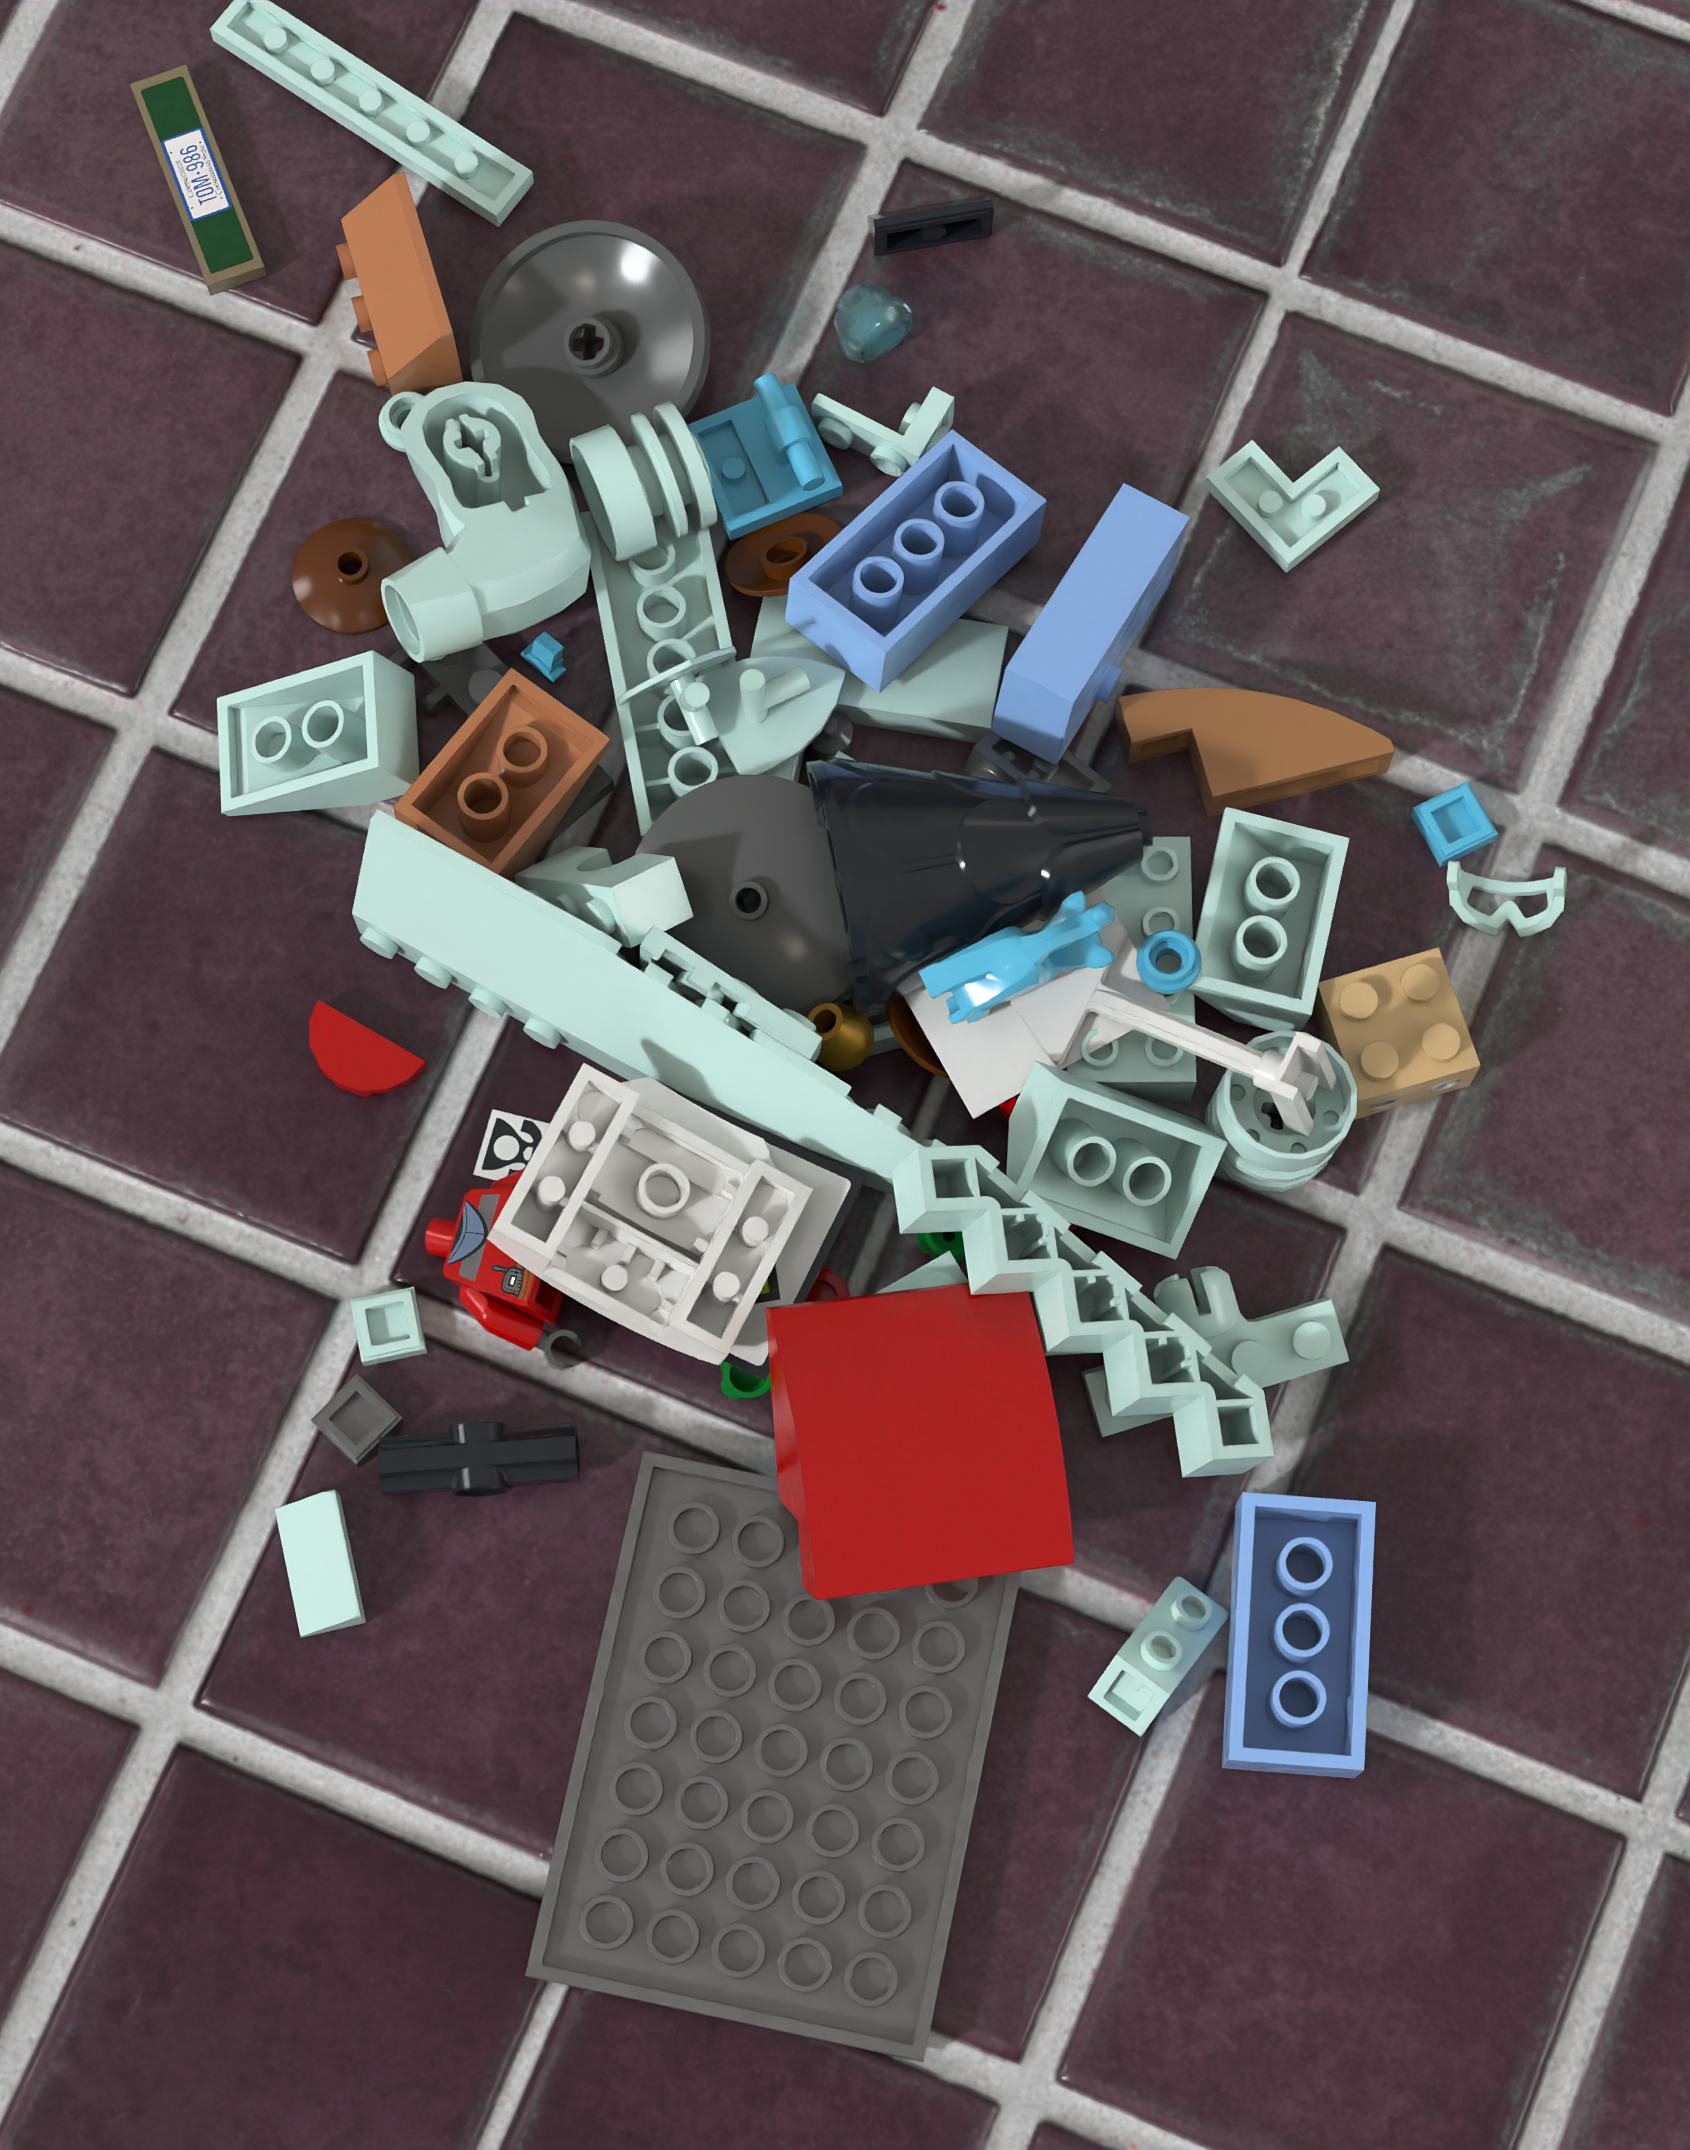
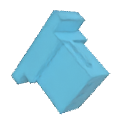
M545 631L520 654L522 658L553 683L566 673V668L562 666L564 647Z

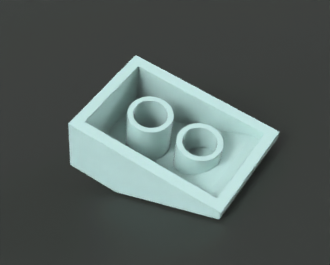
M373 650L217 698L221 813L227 816L369 805L404 795L420 776L414 675Z

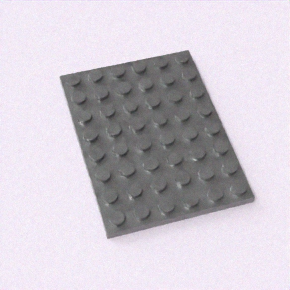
M643 1451L525 1976L924 2062L1021 1571L815 1600L802 1584L798 1520L779 1500L778 1478Z

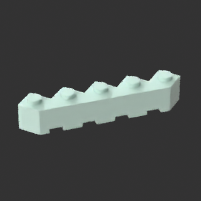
M980 1145L917 1147L891 1170L900 1234L962 1231L971 1295L1032 1292L1037 1326L1045 1356L1103 1353L1112 1417L1173 1413L1182 1477L1243 1474L1274 1456L1264 1390L1244 1373L1237 1376L1210 1352L1213 1346L1173 1312L1169 1315L1165 1314L1139 1291L1142 1287L1139 1282L1102 1250L1096 1254L1068 1230L1071 1224L1031 1189L1025 1193L997 1168L1000 1162Z

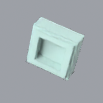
M414 1287L350 1300L361 1362L364 1366L428 1353Z

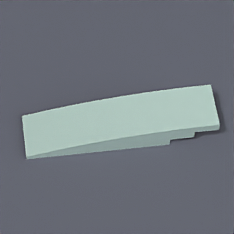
M590 511L581 512L582 523L592 551L590 568L615 702L621 695L689 659L726 647H733L709 528L700 530L694 525L687 512L689 529L687 536L677 539L666 527L662 518L658 516L654 518L657 537L656 547L620 562L614 560L606 548ZM735 656L732 659L694 674V678L716 668L736 662ZM670 685L621 706H618L616 702L641 841L655 820L683 795L714 780L739 776L719 738L696 746ZM752 889L749 893L742 892L739 896L738 904L744 908V913H753L760 907L761 896L755 889Z

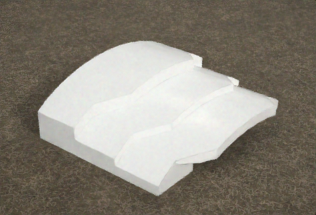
M583 1063L487 1239L527 1270L601 1315L658 1343L719 1366L731 1350L813 1189L775 1169L772 1157L763 1138L704 1110L651 1076L620 1083Z

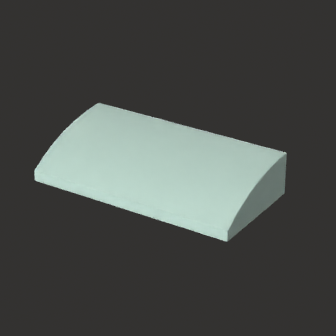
M788 594L763 597L750 658L777 655L807 658L846 670L845 680L835 711L846 715L852 724L978 743L991 732L1009 626L957 619L881 693H878L785 621Z

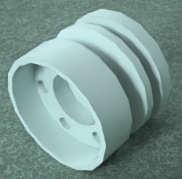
M669 401L657 405L653 409L656 433L646 416L641 412L631 415L630 431L633 445L626 448L620 436L609 424L570 439L571 457L585 501L606 548L617 562L656 547L657 537L654 518L658 516L662 518L666 527L677 539L687 536L689 532L686 512L694 525L700 530L713 526L717 522L716 505L712 493V478L705 456L693 432L688 429L675 405Z
M1278 1030L1255 1037L1246 1045L1263 1053L1270 1049L1286 1055L1297 1032ZM1301 1032V1033L1306 1034V1035H1308V1036H1310V1037H1313V1038H1315V1039H1318V1038H1316V1037H1314V1036H1312V1035H1309V1034H1307V1033H1305V1032ZM1322 1041L1337 1082L1332 1092L1317 1086L1311 1099L1305 1102L1315 1124L1310 1137L1286 1128L1270 1092L1254 1086L1252 1078L1227 1068L1205 1110V1125L1228 1142L1220 1159L1219 1166L1232 1179L1254 1190L1283 1192L1305 1185L1327 1165L1334 1151L1346 1137L1357 1114V1086L1347 1062L1330 1044ZM1267 1113L1278 1115L1277 1122L1281 1130L1270 1127L1271 1117Z

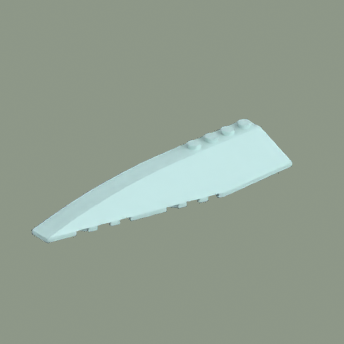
M379 809L375 811L370 819L352 915L359 932L362 933L360 937L361 942L374 952L389 959H392L395 953L402 955L416 963L414 970L430 983L446 989L451 982L471 993L468 998L469 1001L488 1015L500 1019L505 1012L525 1023L524 1032L549 1048L555 1049L561 1043L629 1081L651 1076L661 1084L866 1177L862 1185L895 1195L892 1169L917 1147L947 1146L937 1139H923L920 1144L910 1138L911 1132L900 1123L903 1118L881 1104L876 1105L875 1109L867 1108L866 1110L856 1105L853 1099L847 1095L852 1086L762 1030L753 1029L749 1037L738 1031L741 1027L740 1021L728 1009L708 997L706 999L697 998L694 1003L684 998V991L672 981L674 976L651 961L646 968L641 967L637 969L629 964L627 959L618 952L622 943L599 929Z

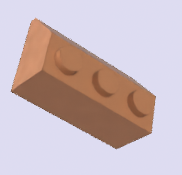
M405 172L397 173L388 178L341 219L346 242L335 246L345 281L357 278L362 295L351 298L360 332L362 334L373 331L377 349L367 351L376 386L388 384L392 397L402 392H415L426 396L437 388L464 381L453 331Z

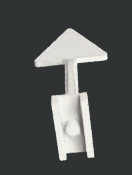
M1121 924L1110 925L1099 932L1103 942L1102 945L1113 952L1114 958H1116L1127 936V932ZM1112 964L1098 969L1088 967L1060 972L1049 983L1009 1000L1051 1061L1056 1065L1063 1063L1087 1014L1095 1012L1252 1078L1254 1086L1270 1092L1286 1128L1307 1137L1311 1136L1315 1124L1305 1104L1306 1100L1309 1101L1317 1086L1332 1092L1337 1082L1322 1041L1297 1031L1286 1055L1270 1049L1263 1053L1104 986L1103 982Z

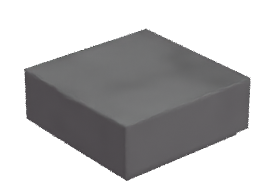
M358 1374L311 1419L312 1423L358 1468L379 1448V1438L390 1437L405 1422Z

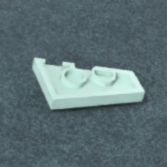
M654 924L652 925L640 945V968H646L651 961L674 976L672 981L684 991V998L694 1003L697 998L706 999L708 997L728 1009L740 1021L741 1027L738 1031L749 1037L753 1029L762 1030L815 1063L820 1054L823 1038L815 1033L816 1026L810 1020L793 1010L786 1008L780 1010L761 997L746 983L731 977Z

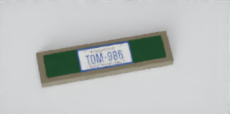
M183 65L131 83L130 86L210 296L267 276L187 66Z

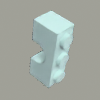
M574 845L513 875L518 886L599 929L622 943V947L632 948L642 943L653 924L662 931H666L694 917L675 858L672 856L639 853L627 860L612 865L607 849Z

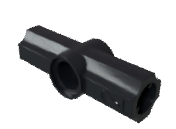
M470 1422L454 1425L449 1428V1432L381 1437L379 1438L378 1467L382 1494L384 1496L452 1491L453 1495L460 1497H486L510 1492L512 1486L580 1481V1453L576 1423L507 1428L505 1423Z

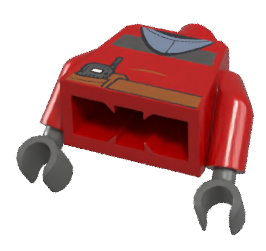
M524 1168L493 1182L490 1189L470 1190L464 1195L457 1220L439 1217L432 1219L426 1230L425 1246L430 1255L446 1257L443 1267L444 1277L460 1287V1303L487 1332L527 1351H531L536 1347L543 1351L544 1359L550 1367L560 1371L569 1370L572 1368L570 1364L554 1358L551 1353V1345L558 1339H566L572 1344L581 1347L582 1342L579 1336L573 1331L566 1329L557 1330L552 1334L543 1330L544 1323L555 1325L564 1293L517 1263L487 1239L524 1172Z

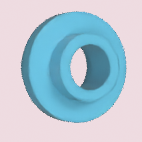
M1171 929L1160 930L1149 935L1140 945L1136 958L1137 971L1141 980L1150 989L1163 994L1178 993L1189 988L1197 979L1201 969L1200 950L1195 941L1187 934ZM1164 955H1173L1180 960L1181 965L1176 971L1168 973L1160 970L1156 963Z

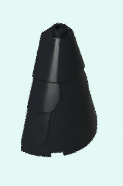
M836 757L827 761L816 760L806 762L818 826L824 825L843 920L848 946L843 951V957L855 1015L865 1014L872 1010H883L924 985L919 971L943 961L993 933L1012 926L1022 929L1036 919L1042 922L1049 920L1059 911L1062 902L1069 895L1081 890L1087 896L1141 862L1144 853L1143 847L1152 846L1153 844L1152 827L1146 808L1136 809L1133 800L1129 797L1018 778L1014 783H1008L937 769L925 772Z

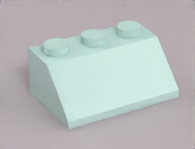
M1226 807L1223 812L1195 937V943L1201 954V969L1195 982L1187 989L1235 1022L1271 1031L1301 1032L1313 1011L1349 838Z
M1035 1060L1009 1118L1006 1176L1025 1193L1031 1189L1070 1223L1176 1260L1228 1142L1198 1119Z

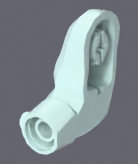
M465 381L437 388L415 402L401 426L404 448L414 474L437 513L440 533L446 550L444 551L442 547H438L383 579L381 593L387 617L397 639L407 654L418 663L428 660H439L448 654L476 647L487 639L513 635L561 612L586 592L592 551L572 487L561 465L540 436L534 414L522 396L499 384Z

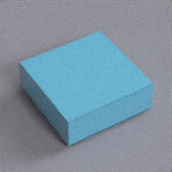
M1468 781L1413 807L1410 814L1440 868L1447 865L1449 861H1455L1495 841L1498 835Z

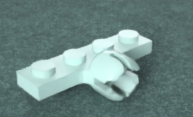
M1216 1266L1195 1268L1189 1272L1198 1306H1196L1188 1280L1186 1278L1179 1279L1178 1274L1164 1279L1156 1285L1154 1290L1157 1307L1167 1315L1172 1312L1213 1346L1210 1352L1237 1376L1244 1373L1260 1388L1349 1361L1332 1299L1328 1297L1259 1318L1245 1319L1239 1311L1229 1274ZM1102 1365L1081 1372L1097 1431L1102 1437L1173 1416V1413L1112 1417L1105 1366Z

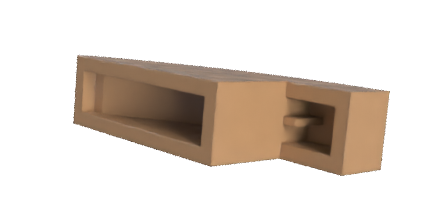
M1215 687L1175 688L1118 697L1114 717L1127 764L1188 750L1207 817L1223 814L1226 807L1240 810L1387 773L1395 752L1390 739L1334 711L1294 698L1246 689Z

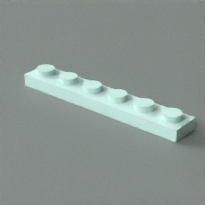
M234 0L210 28L214 42L497 227L502 224L534 184L531 170L269 0Z

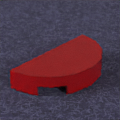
M317 1001L309 1021L310 1048L322 1073L340 1089L362 1097L388 1093L401 1086L403 1088L410 1086L428 1068L426 1061L324 1002Z

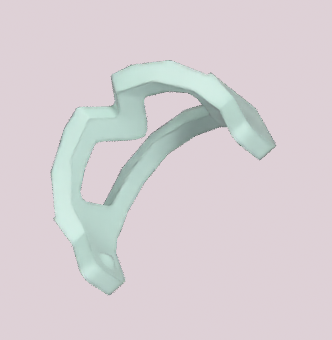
M1460 861L1448 862L1447 885L1449 888L1450 906L1454 908L1463 922L1481 932L1496 935L1507 923H1511L1519 937L1530 936L1551 927L1560 913L1564 912L1567 884L1566 867H1555L1554 876L1545 880L1506 882L1466 873L1461 869ZM1472 888L1488 893L1509 896H1529L1547 893L1548 907L1538 915L1525 918L1515 902L1508 900L1493 915L1488 916L1471 907L1467 903V899Z

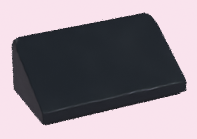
M976 196L868 215L867 223L874 256L990 237L993 226V201L986 196Z

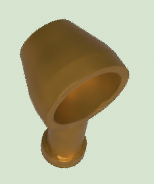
M833 1003L820 1004L809 1013L807 1019L816 1026L815 1033L823 1038L817 1060L826 1068L833 1071H847L861 1064L870 1054L874 1044V1029L870 1021L863 1014L855 1015L854 1008ZM835 1023L834 1027L829 1032H827V1030Z

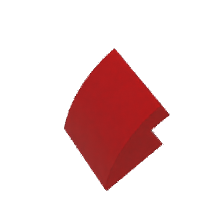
M969 1282L766 1307L779 1500L798 1520L802 1584L815 1600L1074 1564L1071 1515L1059 1424L1041 1337L1028 1291L971 1295Z

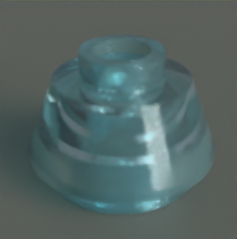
M863 283L858 284L846 291L836 304L838 312L834 317V325L842 353L848 360L869 363L884 356L906 337L912 327V306L906 300L880 285L867 287Z

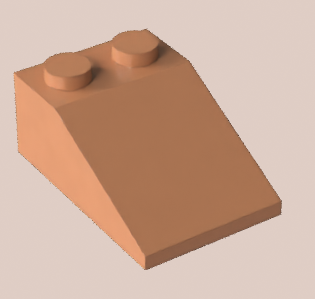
M510 668L394 805L395 819L516 884L513 875L529 868L536 860L611 745V738L513 668Z

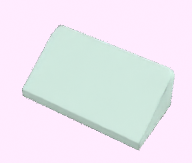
M335 1489L321 1492L275 1509L300 1637H308L366 1623L342 1502L338 1492Z

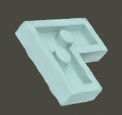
M1253 440L1209 474L1205 482V488L1286 573L1376 501L1380 492L1379 487L1339 446L1293 483Z

